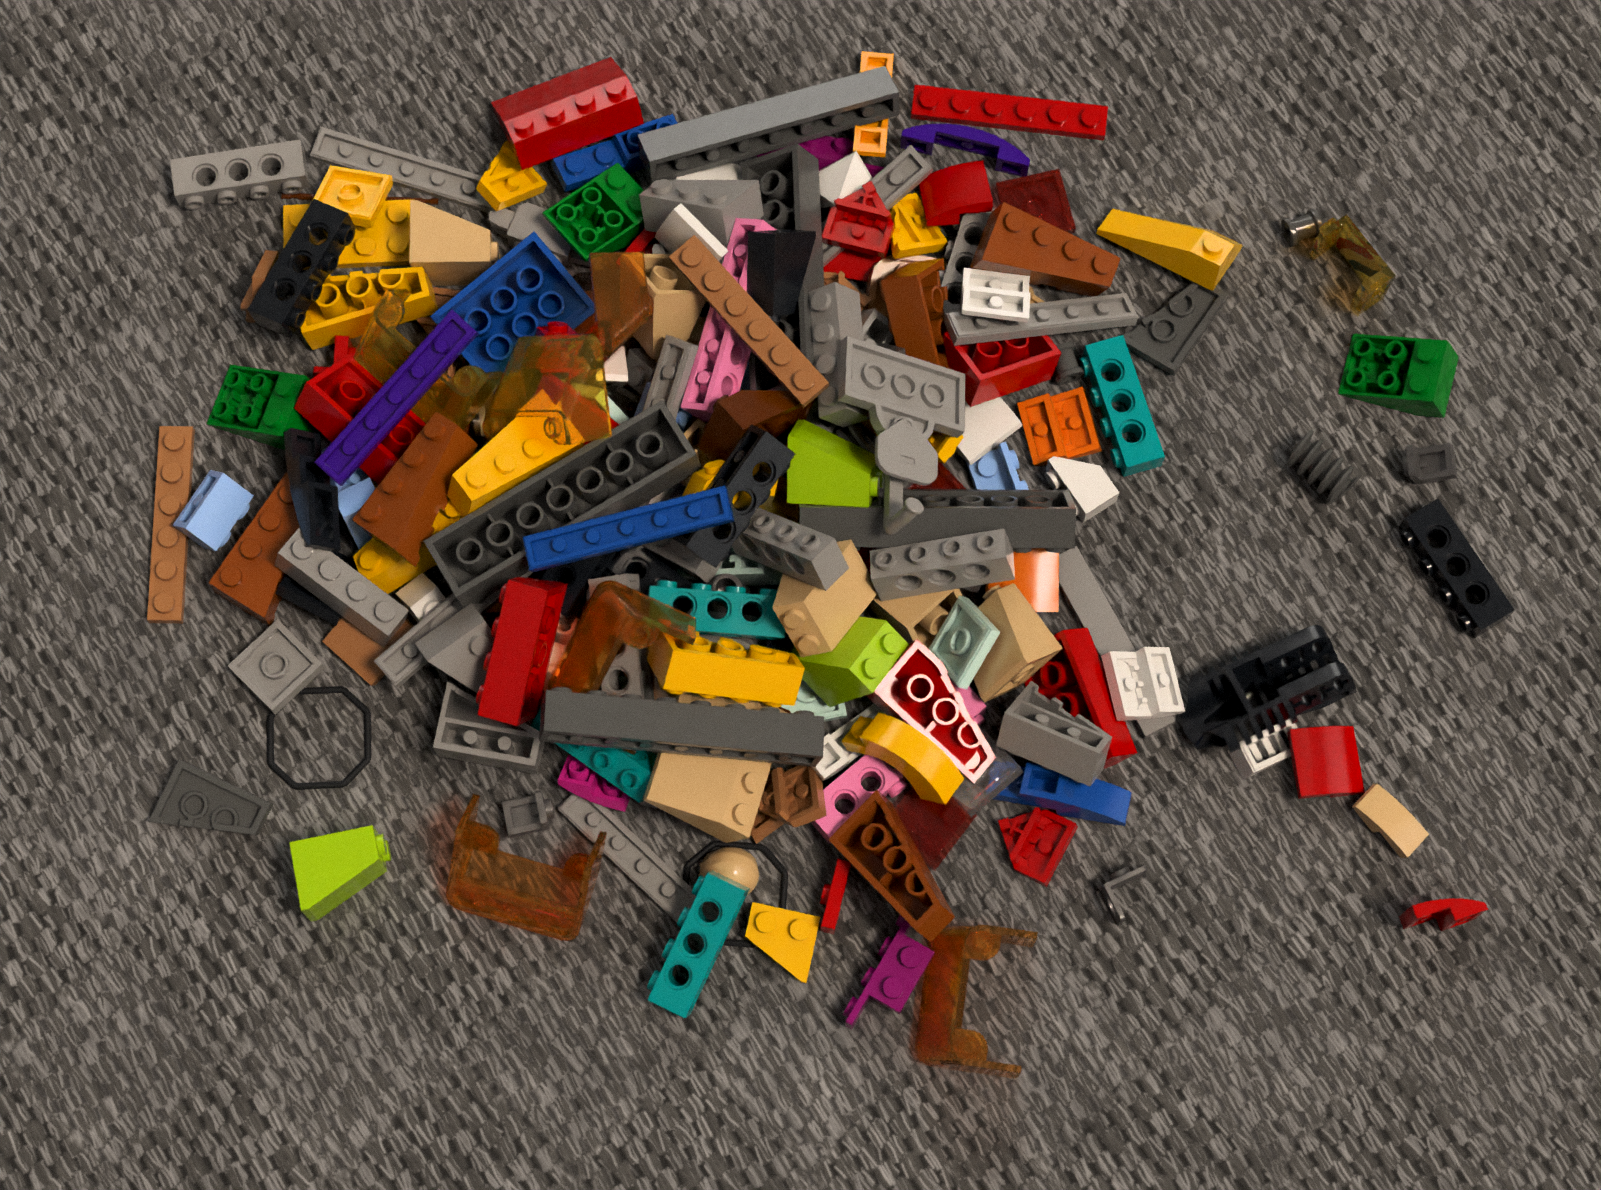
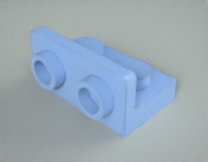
M1006 441L999 443L998 449L989 451L972 465L966 462L975 489L1029 490L1026 481L1019 480L1016 469H1019V461L1014 449H1008Z

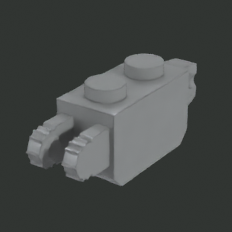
M526 202L519 205L516 212L506 208L497 212L492 209L488 212V220L491 223L490 229L496 235L499 234V236L507 238L511 249L535 231L563 266L570 268L572 263L595 267L599 257L585 262L543 217L542 213L547 210L545 208Z

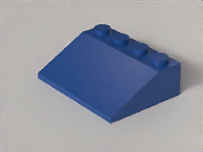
M534 231L430 317L437 326L452 309L479 333L461 355L491 391L497 394L535 362L536 327L547 326L549 322L558 321L567 323L568 326L575 330L598 311L599 308Z

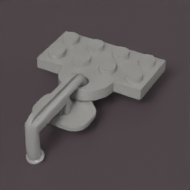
M846 336L840 342L838 401L869 411L870 422L878 435L875 439V461L878 468L885 473L883 531L887 535H893L911 522L917 514H921L924 511L923 504L913 497L907 498L903 507L904 480L926 486L937 478L938 454L928 441L933 430L956 438L965 432V374Z

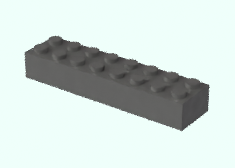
M794 144L743 162L742 180H759L764 216L760 218L761 220H764L776 230L816 231V239L794 314L780 315V321H773L815 367L808 292L824 286L819 163L815 156L799 144ZM751 351L749 356L750 390L787 391Z
M661 400L424 540V543L463 608H465L472 603L474 605L501 589L509 579L521 577L530 571L523 542L524 536L637 508L703 468L694 449L664 401Z
M884 489L879 490V496L873 498L869 508L798 504V524L835 538L836 542L851 539L857 551L860 550V547H874V550L1003 528L1014 552L1027 553L1032 548H1045L1047 552L1062 553L1066 551V548H1075L1076 507L1069 490L903 489V507L905 506V500L913 497L923 504L924 511L921 514H917L911 522L893 535H887L883 531Z

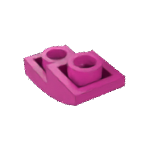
M568 755L559 775L558 785L588 801L625 812L631 797L574 756Z

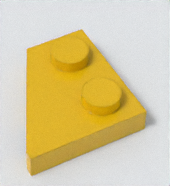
M506 141L497 156L492 160L488 170L481 177L476 190L497 212L543 193L547 183L533 167L521 169L509 142Z
M752 902L744 937L792 974L800 983L806 984L820 917Z

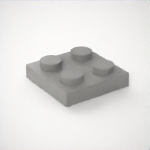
M278 619L228 665L229 669L275 715L325 669L322 662Z

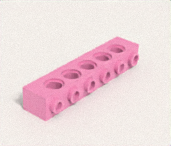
M736 218L727 247L728 253L724 257L722 266L747 292L748 231L776 229L761 219ZM711 305L680 407L703 422H709L713 413V405L720 397L724 395L730 396L740 391L751 353L749 347Z
M952 681L956 691L960 692L964 700L963 703L971 718L980 726L985 721L983 715L987 706L970 687L967 690L957 687ZM864 755L823 789L827 816L811 823L830 844L831 842L828 839L875 792L866 791L862 787L861 782L865 778H876L881 785L878 791L885 797L890 795L891 798H894L906 788V777L898 770L891 768L887 762L873 756ZM841 799H848L854 804L855 808L850 813L843 814L837 811L835 804Z

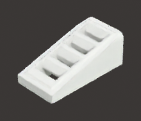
M1288 719L1285 721L1287 727L1280 729L1278 725L1273 726L1275 733L1269 735L1264 730L1262 731L1264 738L1257 740L1255 735L1250 737L1252 740L1251 744L1246 746L1242 740L1239 742L1241 749L1232 753L1229 752L1243 779L1291 757L1290 749L1287 748L1279 732L1284 730L1288 737L1287 732L1289 729H1297L1295 723L1291 724ZM1271 736L1280 751L1279 754H1276L1268 737ZM1259 742L1261 748L1263 749L1268 759H1263L1260 751L1256 746V743Z

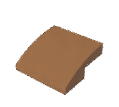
M342 617L322 642L367 683L374 686L385 675L374 660L413 628L414 625L406 619L405 623L387 645L382 647Z

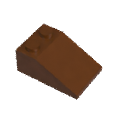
M741 390L730 396L724 395L714 403L713 413L709 422L703 428L704 433L698 447L711 461H726L751 424L767 431L782 444L787 445L789 433L798 419L806 420L815 399L803 408L788 391Z

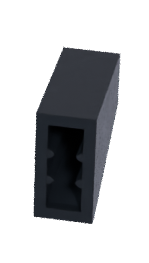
M794 229L748 231L747 293L772 321H780V315L794 314L816 239V231Z

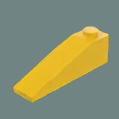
M1112 209L1096 234L1211 291L1215 289L1243 246L1214 230Z

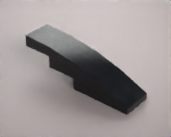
M290 428L284 432L286 465L291 496L307 547L338 552L341 550L338 487L330 485V476L314 463L321 455L320 434Z

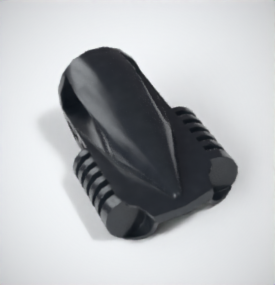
M1320 625L1309 626L1262 649L1256 644L1251 647L1253 653L1250 655L1245 649L1240 652L1241 659L1238 660L1235 655L1229 657L1231 664L1226 665L1224 660L1218 662L1219 669L1216 671L1213 666L1206 668L1208 674L1205 676L1201 671L1191 675L1188 684V704L1185 712L1180 715L1184 733L1194 747L1199 750L1212 746L1219 748L1227 746L1229 752L1232 753L1241 749L1239 742L1242 740L1247 746L1252 743L1250 737L1255 735L1257 740L1264 738L1262 731L1265 729L1269 735L1275 733L1273 726L1276 724L1280 729L1287 727L1285 723L1287 719L1290 720L1291 724L1298 722L1297 715L1324 708L1348 695L1356 693L1353 678L1344 663L1338 660L1332 642L1324 628ZM1323 655H1327L1330 661L1329 664L1325 663ZM1316 660L1319 668L1313 669L1310 662ZM1304 666L1306 672L1300 674L1298 669ZM1292 673L1293 678L1287 679L1286 676Z

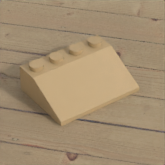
M684 692L676 696L678 703L690 704L692 701L702 700L710 702L711 706L725 707L728 704H741L746 709L751 710L771 707L760 701L750 700L748 703H740L729 697L722 696L708 699L691 692ZM778 708L780 712L787 713L784 710ZM658 752L643 800L725 843L750 837L772 763Z

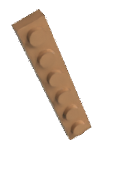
M695 235L669 256L673 265L803 408L829 387V382Z
M159 426L147 621L149 623L183 624L188 536L175 528L173 523L191 499L195 437L193 426Z

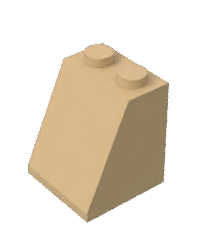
M410 200L409 263L411 267H423L432 286L469 285L502 258L501 254H499V243L493 242L489 229L421 201Z
M622 253L619 267V319L629 330L630 335L644 348L646 354L652 359L658 360L666 335L688 341L706 300L669 259L671 254Z
M851 539L837 542L849 569L826 591L784 573L782 574L772 608L800 657L833 651L877 595L870 573Z
M1014 583L1003 588L999 585L994 586L982 596L985 601L980 606L976 605L1000 631L995 643L973 678L984 703L1019 688L1063 649Z
M953 589L881 601L877 594L868 607L881 620H886L909 645L915 639H918L929 649L956 600L962 594L960 589Z

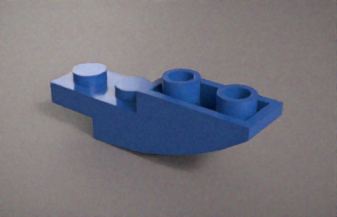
M671 114L613 135L612 140L553 158L551 165L564 192L582 187L616 163H619L628 174L644 168L639 157L637 135L677 124L674 115Z
M994 762L987 792L989 799L1055 809L1057 815L1121 826L1126 824L1132 792L1108 782L1096 779L1091 786L1083 783H1077L1071 778L1053 770L1045 769L1039 764L1030 762L1026 763V767Z

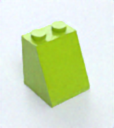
M798 419L788 435V448L795 455L790 461V467L787 470V503L869 508L873 498L879 496V490L883 488L884 473L876 464L875 454L813 423Z
M859 616L833 651L800 657L794 646L789 653L796 654L804 666L805 670L802 679L829 707L872 694L909 644L886 620Z
M373 825L289 842L300 908L311 922L319 920L387 872L386 861H391L388 840H385L384 834H378Z

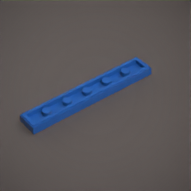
M721 486L524 536L523 542L529 570L536 572L734 522L727 487Z

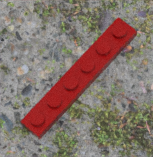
M915 84L911 119L1104 141L1108 106Z

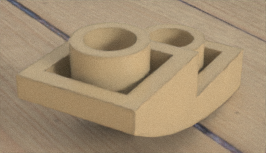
M1377 783L1372 784L1352 806L1372 832H1380L1400 858H1408L1429 835L1416 818Z

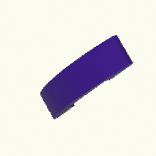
M925 124L902 131L900 144L902 149L912 145L917 152L932 155L934 145L938 144L997 158L995 171L1027 178L1030 159L1014 145L986 131L955 124Z

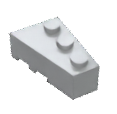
M660 179L654 181L650 187L639 194L646 231L657 232L672 210L681 203L725 246H728L736 218L760 219L764 216L759 180Z
M471 603L415 642V644L429 663L477 693L479 687L485 683L487 671H484V661L487 653L492 651L495 638L491 636L492 630Z
M447 681L433 744L436 755L538 774L545 742L539 741L540 731L525 723L514 726L478 716L479 705L476 704V697Z
M1030 681L1005 711L996 746L1008 751L1012 755L1037 763L1045 769L1067 776L1077 783L1091 786L1104 769L1112 736L1082 715L1078 714L1075 718L1062 709V701L1056 697L1049 700L1038 692L1039 686Z

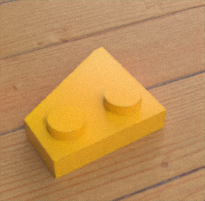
M917 193L907 194L889 210L895 225L891 239V250L894 259L940 252L947 246L948 241L938 226H926L921 199Z

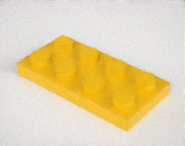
M414 199L387 200L384 202L372 228L355 225L354 238L343 249L336 268L410 265V200ZM310 204L283 205V249ZM327 239L319 241L316 245L324 243ZM305 267L302 270H308L310 267Z

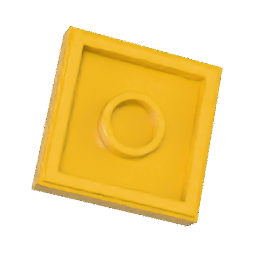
M330 165L313 199L347 212L356 226L372 228L393 186L392 175Z

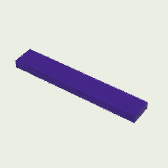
M451 309L314 463L338 485L342 486L479 333Z

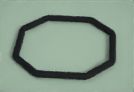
M343 686L303 688L297 694L342 693L364 713L365 758L343 781L296 783L274 763V717L276 715L270 711L267 716L268 766L293 789L343 788L370 763L372 758L371 712L365 704Z
M715 840L700 850L684 866L683 880L689 885L691 867L715 847L761 850L782 874L779 908L786 909L788 872L763 844L745 842L725 843ZM726 939L723 945L756 947L748 940Z

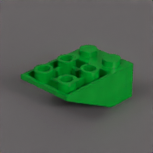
M616 163L544 211L542 215L586 262L630 246L642 232L645 226L639 194L644 190L619 163Z
M1353 333L1338 394L1416 416L1444 418L1459 357L1448 340Z
M230 364L207 425L285 450L284 432L288 429L295 428L308 432H313L315 429L309 421L294 409L306 382L310 378L305 375Z

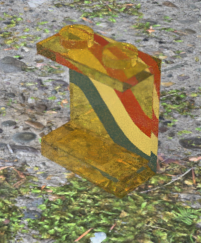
M1347 214L1339 220L1331 218L1325 222L1318 230L1320 232L1319 236L1313 241L1314 247L1310 257L1314 261L1333 247L1336 248L1362 281L1350 304V308L1359 316L1384 299L1396 275Z

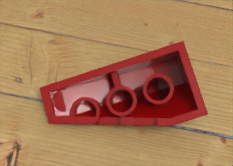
M915 639L903 652L875 691L866 696L886 715L907 723L933 741L953 761L962 776L974 784L994 761L996 756L978 724L971 718L963 703L964 700L960 692L956 691L948 677V671L943 662L918 639Z

